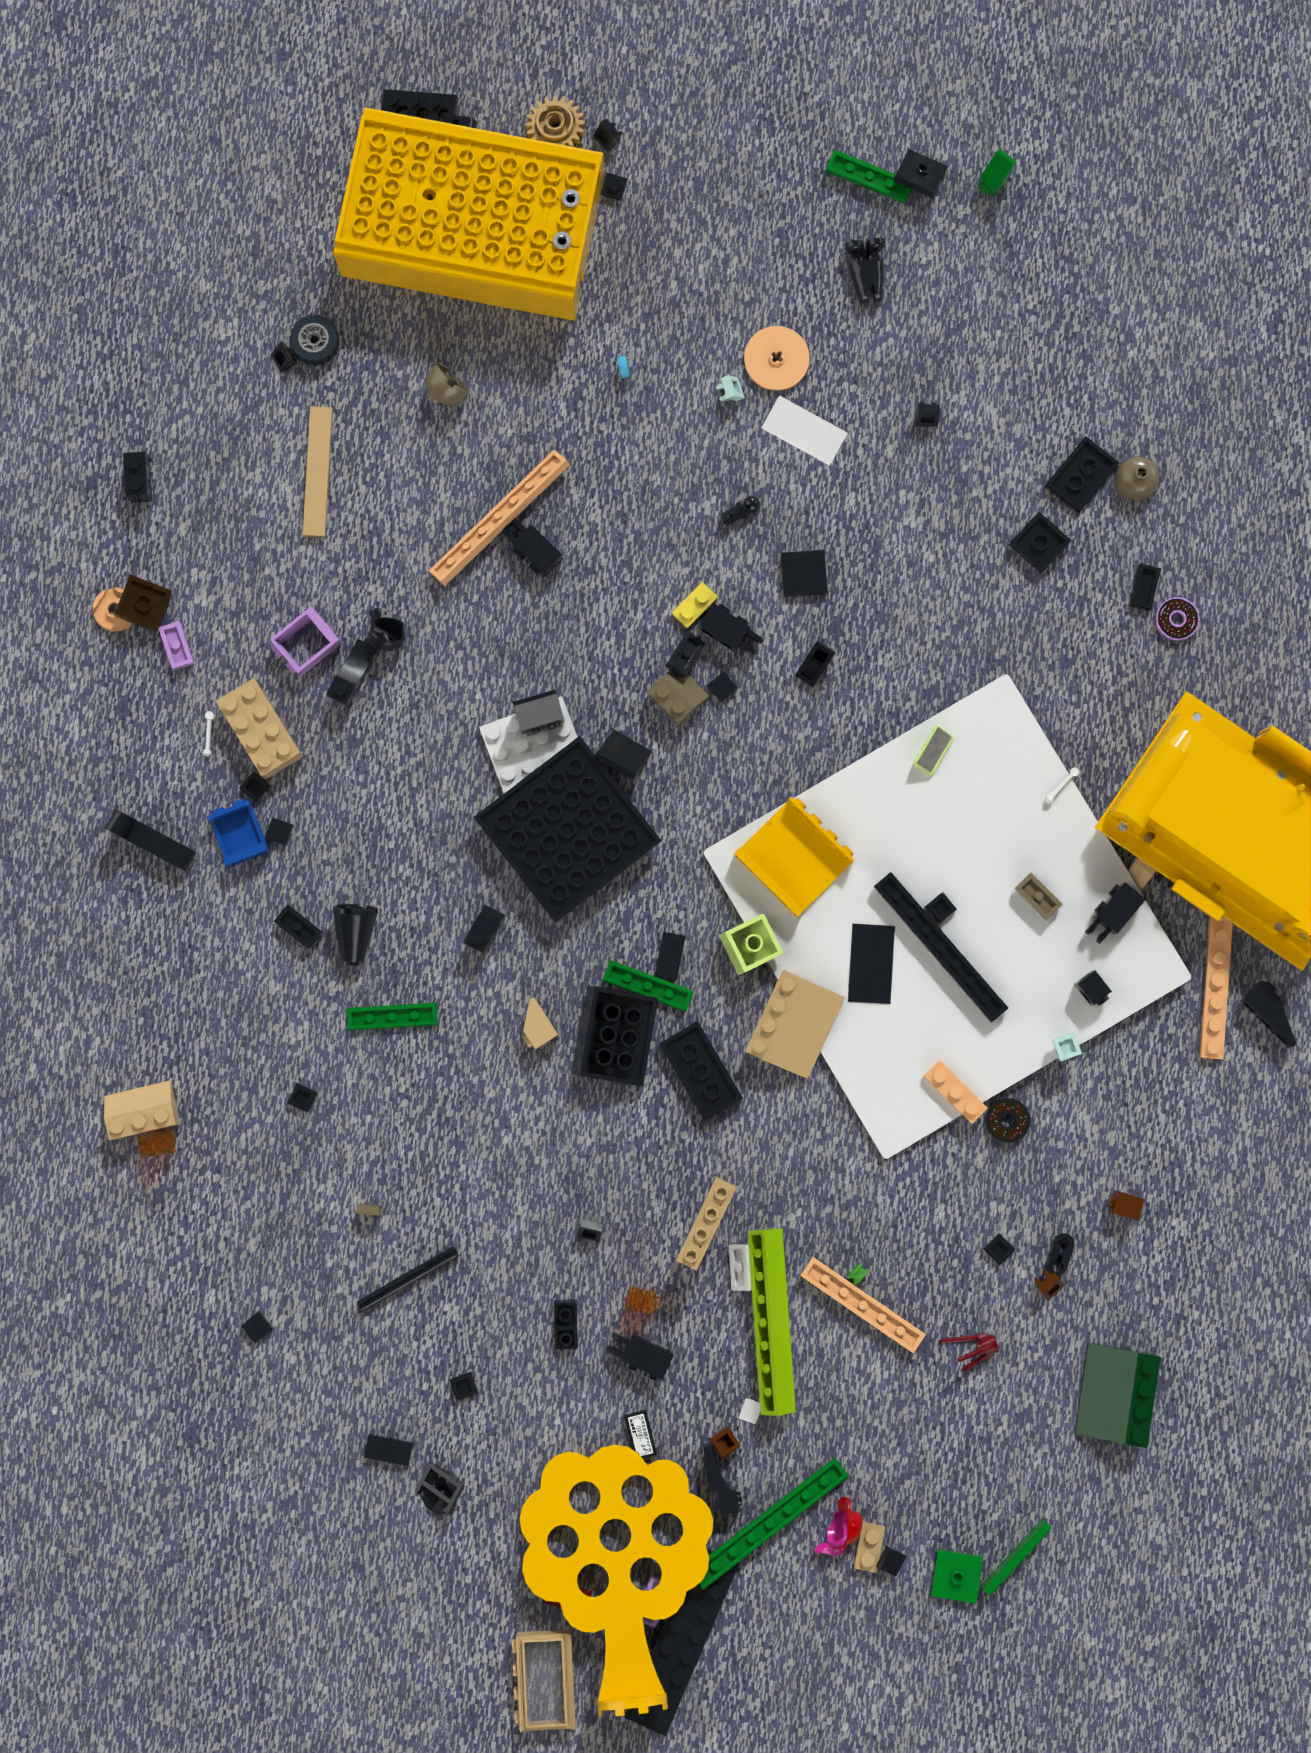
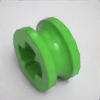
M858 1263L847 1275V1278L852 1279L853 1284L856 1285L865 1277L869 1270L863 1269L862 1264Z

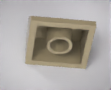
M673 671L665 674L647 691V696L678 727L709 697L688 674L682 679Z

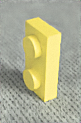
M702 582L672 612V615L688 629L718 599V596Z

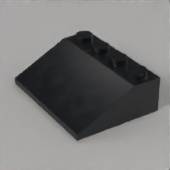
M587 986L572 1075L643 1087L658 998L597 986Z

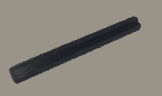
M454 1246L448 1248L357 1301L358 1308L363 1312L456 1259L459 1256Z

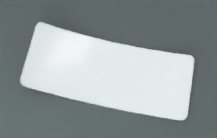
M746 1398L739 1419L756 1424L760 1413V1402Z

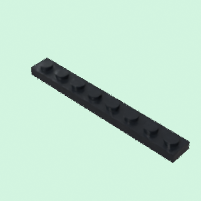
M892 872L888 873L873 886L990 1023L1008 1009V1006Z

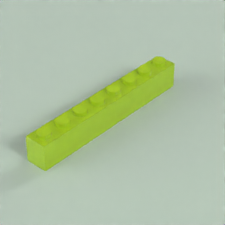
M765 1228L750 1230L747 1232L761 1415L780 1416L796 1412L783 1229Z

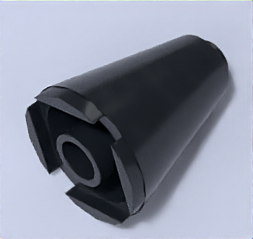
M337 904L333 906L341 960L346 961V965L358 966L359 962H363L378 915V908L375 906L366 905V909L365 907L358 906L359 904Z

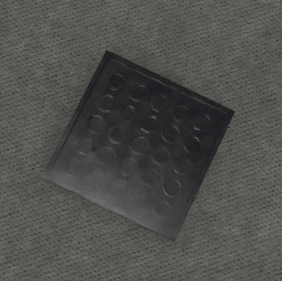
M580 736L474 816L480 827L555 923L662 842L609 772L595 758L594 753Z

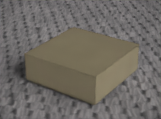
M360 1203L357 1205L356 1213L379 1216L381 1215L382 1207L381 1205Z

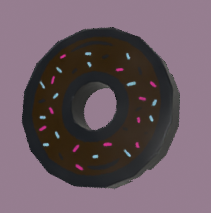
M1003 1098L995 1101L989 1106L985 1114V1124L989 1134L1001 1142L1013 1143L1022 1139L1030 1127L1028 1109L1022 1102L1013 1098ZM1005 1114L1013 1116L1014 1122L1010 1127L1002 1124V1117Z

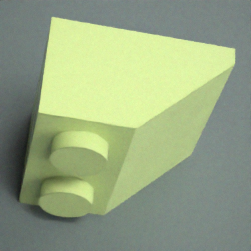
M764 913L719 935L738 975L784 954Z

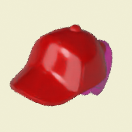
M841 1497L838 1500V1509L834 1512V1520L827 1531V1542L817 1545L814 1553L832 1556L841 1555L847 1548V1545L859 1538L863 1525L862 1516L858 1512L851 1510V1503L848 1497Z

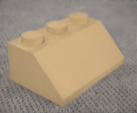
M171 1080L104 1096V1120L108 1139L117 1140L181 1124Z

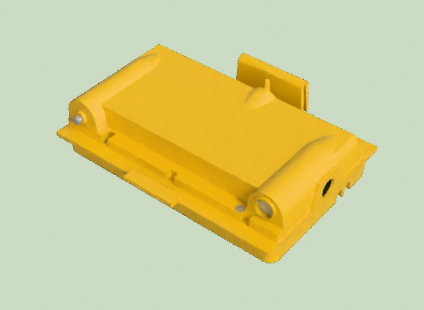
M1186 691L1094 828L1174 882L1175 884L1171 888L1172 891L1218 922L1223 916L1303 971L1311 959V751L1273 725L1259 731L1260 735L1255 738Z

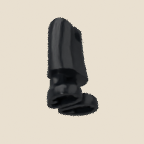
M873 238L866 241L865 249L868 260L863 258L864 243L862 240L846 242L844 244L845 251L853 257L854 261L849 266L854 289L860 304L867 303L866 286L868 285L873 287L874 302H881L884 286V260L878 259V254L885 247V239Z

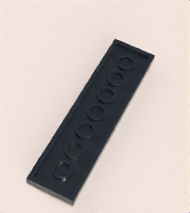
M707 1548L708 1555L714 1550ZM739 1562L704 1590L699 1584L688 1590L684 1603L679 1610L663 1622L651 1654L658 1666L655 1669L665 1693H667L668 1709L663 1710L662 1704L650 1706L649 1713L639 1714L638 1708L627 1709L625 1716H623L624 1718L666 1736L738 1569Z

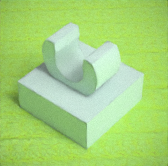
M727 375L721 378L722 384L716 386V390H725V395L719 398L721 401H739L744 398L738 377Z
M1074 1032L1052 1040L1059 1061L1082 1054Z

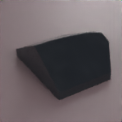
M429 1462L415 1490L420 1495L427 1509L436 1515L451 1513L465 1485L455 1474L433 1462Z

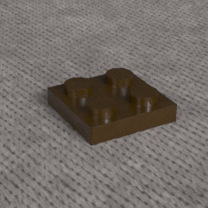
M130 574L114 616L157 632L172 590Z

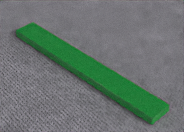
M835 1457L712 1551L709 1554L708 1570L703 1580L699 1583L701 1588L704 1590L849 1477Z

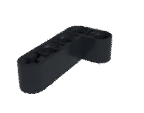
M117 809L114 810L105 827L106 830L185 872L197 853Z

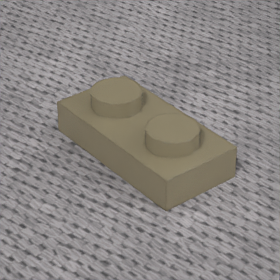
M1029 873L1014 888L1045 920H1048L1063 905L1032 873Z

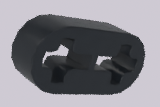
M1059 1233L1054 1237L1046 1260V1268L1050 1273L1062 1275L1066 1272L1074 1248V1239L1071 1235ZM1064 1237H1067L1066 1241L1069 1242V1246H1064L1062 1253H1059L1061 1245L1058 1244V1240H1063ZM1058 1255H1061L1059 1263L1063 1264L1062 1268H1057L1054 1271L1051 1263L1052 1261L1056 1262Z

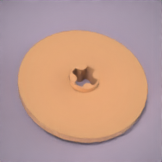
M771 326L758 331L749 340L744 354V364L750 378L760 387L772 391L786 390L798 384L807 372L810 359L809 350L803 338L792 329L783 326ZM778 354H780L781 362L778 360L776 362H773L772 355L777 356Z

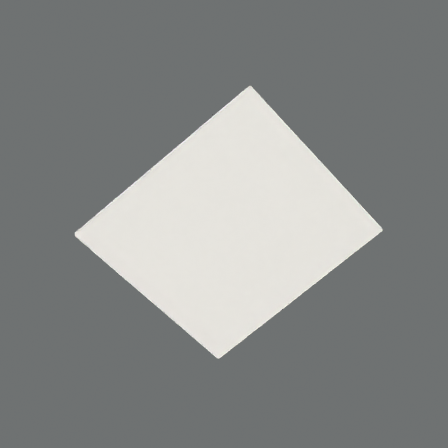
M1006 674L793 798L794 800L799 798L806 805L804 810L810 816L815 814L822 821L821 826L826 831L830 829L838 837L836 841L842 847L846 845L854 853L852 857L855 859L797 918L734 856V853L784 804L704 851V856L743 922L745 923L764 913L784 953L767 961L776 978L779 979L782 970L785 969L845 997L821 1049V1054L880 1154L885 1159L890 1158L962 1115L923 1076L938 1060L983 1103L1056 1060L1058 1056L1052 1043L1053 1039L1074 1032L1078 1044L1081 1045L1191 979V974L1146 900L1118 934L1113 935L1109 933L1100 944L1096 942V939L1105 929L1100 923L1089 935L1085 933V930L1094 920L1093 917L1096 914L1094 909L1101 901L1106 902L1110 898L1108 893L1115 884L1120 885L1126 882L1140 895L1142 894L1107 836L1094 828L1098 821L1072 779L1054 797V801L1051 804L1046 803L1045 797L1051 795L1069 773L1012 679ZM937 725L953 736L954 739L931 776L912 764ZM892 872L1008 1006V1009L992 1023H990L875 890L873 886L888 873ZM1029 873H1032L1063 904L1048 920H1045L1014 889ZM943 892L957 910L941 923H938L925 906ZM852 923L895 926L891 1004L848 1001ZM1093 970L1097 971L1112 991L1107 995L1109 999L1100 1006L1097 1004L1090 1006L1074 985Z

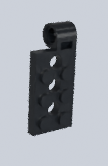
M384 89L381 105L382 111L398 113L402 109H407V115L418 117L422 111H428L429 114L425 119L477 128V121L466 116H456L459 101L457 95ZM447 112L450 114L447 120H439V116L442 113Z

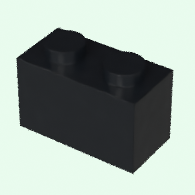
M145 451L123 453L126 498L131 503L153 501L150 457Z

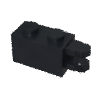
M514 519L511 523L521 533L517 538L507 529L502 531L503 535L513 544V553L520 560L525 558L530 563L528 567L537 576L541 574L545 577L563 560L562 554L531 524L525 528L518 520Z
M713 603L700 622L698 629L733 652L741 648L750 655H754L756 650L743 642L744 638L747 636L759 644L763 642V638L750 630L747 620L740 616L734 617L729 613L730 610L722 604L717 606Z
M1126 882L1120 885L1115 884L1108 893L1110 898L1106 902L1101 901L1094 909L1096 912L1093 917L1094 920L1085 930V933L1089 935L1100 923L1105 929L1097 936L1096 942L1099 944L1109 933L1113 935L1118 934L1146 900Z
M613 1332L611 1337L618 1342L626 1344V1349L623 1352L614 1346L607 1345L606 1351L620 1357L621 1361L625 1362L623 1366L636 1371L638 1368L645 1371L644 1376L654 1381L657 1378L663 1380L674 1352L632 1333L629 1339Z

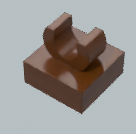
M1043 1270L1047 1279L1041 1282L1038 1278H1035L1034 1281L1041 1294L1047 1300H1050L1064 1287V1284L1055 1273L1050 1274L1049 1271Z

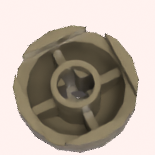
M438 362L431 368L426 377V388L430 393L428 397L436 405L439 403L445 406L456 405L467 396L469 389L458 377L456 379L450 374L451 370Z
M1135 456L1128 458L1120 464L1115 474L1114 483L1122 497L1141 501L1147 499L1155 492L1159 484L1160 474L1152 460L1146 457Z

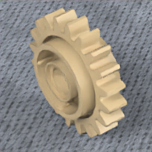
M554 95L552 101L545 97V104L537 101L538 109L535 107L530 108L532 115L528 114L526 116L528 122L525 123L526 130H528V138L574 147L573 143H581L579 137H584L583 129L586 128L585 121H583L584 114L580 113L579 105L573 107V100L566 103L565 96H563L560 101H557V97ZM556 123H557V124H560L559 127H556V128L551 127V125H553V124H556Z

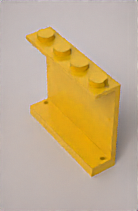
M790 797L734 853V856L797 918L855 859L852 857L854 853L846 845L842 847L836 841L838 837L830 829L826 831L821 826L822 821L815 814L810 816L804 810L806 805L799 798L794 800Z

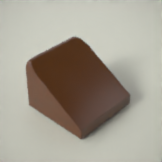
M728 1426L723 1427L709 1439L721 1459L741 1446Z

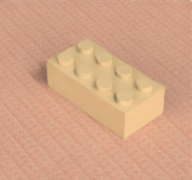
M254 678L216 701L260 775L265 780L303 757L264 691Z

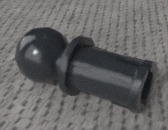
M747 496L742 505L740 502H737L736 506L721 513L720 517L723 520L730 516L729 519L723 521L726 526H729V524L742 517L746 518V512L754 513L758 511L760 501L755 496Z

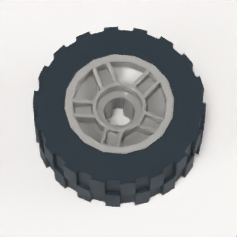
M311 314L295 322L294 327L290 331L291 336H289V340L295 356L301 362L303 361L305 364L313 366L324 365L336 356L337 349H339V336L331 321L329 322L326 317ZM312 337L318 339V342L315 344L311 343Z

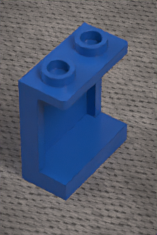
M240 799L234 801L231 807L214 809L211 811V815L207 816L224 856L222 859L226 867L231 868L271 852L253 805L249 800Z

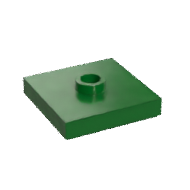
M937 1549L930 1595L977 1604L983 1556Z

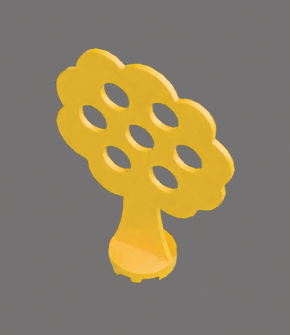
M620 1445L603 1447L591 1455L590 1458L574 1452L556 1455L546 1464L542 1472L540 1489L528 1497L521 1510V1531L528 1543H530L523 1557L522 1571L525 1582L538 1597L545 1601L560 1602L564 1617L574 1628L581 1632L591 1633L605 1629V1667L597 1700L598 1716H603V1710H615V1716H625L627 1709L638 1708L639 1714L649 1713L650 1706L662 1704L663 1710L668 1709L667 1693H665L652 1663L644 1631L643 1617L660 1620L675 1614L684 1603L686 1592L703 1580L709 1564L706 1544L713 1531L711 1510L703 1499L689 1493L688 1477L684 1469L676 1462L657 1460L647 1466L637 1452L627 1446ZM634 1475L644 1476L651 1482L653 1487V1496L650 1502L640 1508L631 1507L624 1501L622 1496L624 1482ZM583 1481L593 1483L599 1489L601 1495L597 1509L588 1514H580L575 1511L569 1500L572 1488L577 1483ZM664 1513H671L677 1516L683 1525L681 1539L671 1546H663L657 1543L651 1532L654 1520ZM611 1519H620L626 1522L631 1531V1541L628 1546L618 1552L606 1549L600 1540V1530L603 1524ZM560 1525H568L573 1528L579 1538L576 1552L567 1558H559L553 1555L548 1547L550 1532ZM644 1557L655 1560L660 1565L662 1571L660 1583L654 1589L648 1591L635 1587L630 1577L633 1563ZM589 1564H598L604 1567L609 1576V1585L606 1591L596 1597L585 1595L579 1589L577 1582L580 1570Z

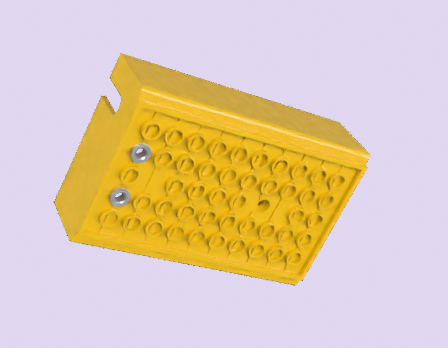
M365 107L361 116L335 237L333 254L340 274L343 277L575 321L580 299L579 281L583 282L604 181V153ZM573 197L575 201L569 203L567 199ZM561 239L566 240L564 245H560L558 242Z

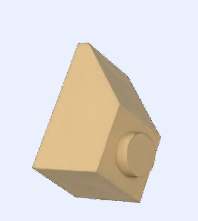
M535 997L531 998L523 1029L526 1035L523 1036V1039L529 1048L533 1046L537 1050L559 1035Z

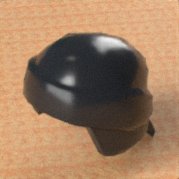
M374 608V611L370 610L371 627L369 635L373 645L382 651H394L401 648L405 642L404 623L396 618L381 617V608Z

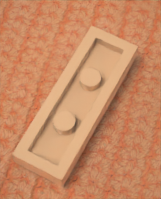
M940 1060L923 1075L971 1124L988 1109Z

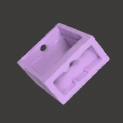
M312 606L270 639L274 644L271 647L279 658L283 655L288 661L285 664L293 675L297 672L300 677L342 644ZM311 620L330 643L299 667L281 644Z

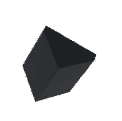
M280 342L271 353V357L281 373L298 364L289 347L283 342Z

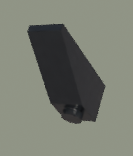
M1258 981L1239 1001L1286 1047H1294L1296 1041L1280 997L1275 993L1276 988L1268 981Z

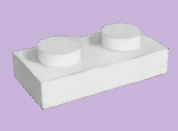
M729 1245L731 1291H751L749 1245Z

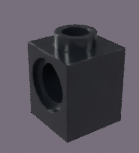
M1096 970L1090 971L1074 984L1090 1006L1095 1004L1098 1006L1102 1005L1109 999L1107 995L1112 992Z

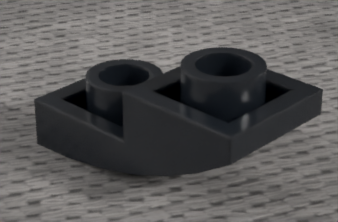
M577 1299L554 1300L555 1349H578Z

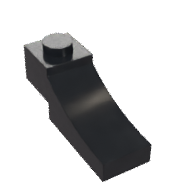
M357 639L342 668L335 675L326 694L327 697L349 707L378 648Z
M703 1443L709 1493L718 1492L721 1515L739 1513L738 1506H742L741 1491L736 1492V1487L730 1486L725 1480L717 1465L712 1443Z

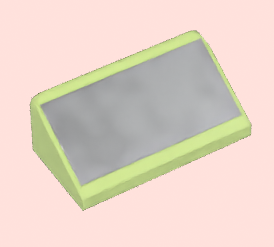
M936 725L912 765L932 776L954 737Z

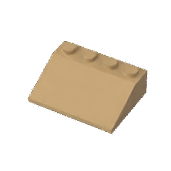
M783 969L745 1052L808 1079L845 997Z

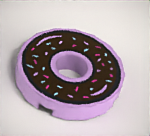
M1169 598L1159 606L1155 614L1156 629L1167 640H1186L1195 633L1199 626L1200 617L1198 610L1192 602L1185 598ZM1173 614L1182 616L1183 622L1181 625H1175L1172 622L1171 617Z

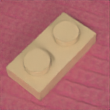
M863 1522L857 1545L854 1569L877 1573L876 1565L880 1558L885 1526Z

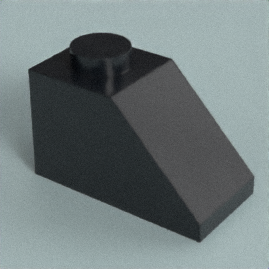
M485 905L474 921L463 943L485 954L505 914Z

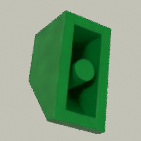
M999 148L979 178L977 184L979 189L985 195L995 197L1010 179L1017 161Z

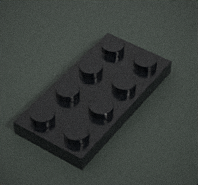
M698 1021L659 1043L704 1121L743 1099Z

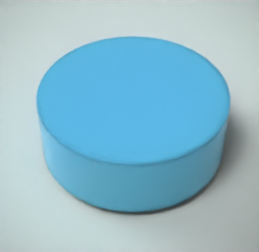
M627 356L618 357L621 378L630 377Z

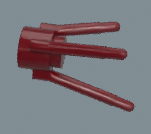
M985 1332L978 1335L940 1339V1343L979 1340V1342H976L977 1350L957 1358V1361L961 1362L978 1354L981 1355L961 1369L962 1372H965L983 1360L992 1357L993 1353L999 1352V1347L993 1334L986 1336Z

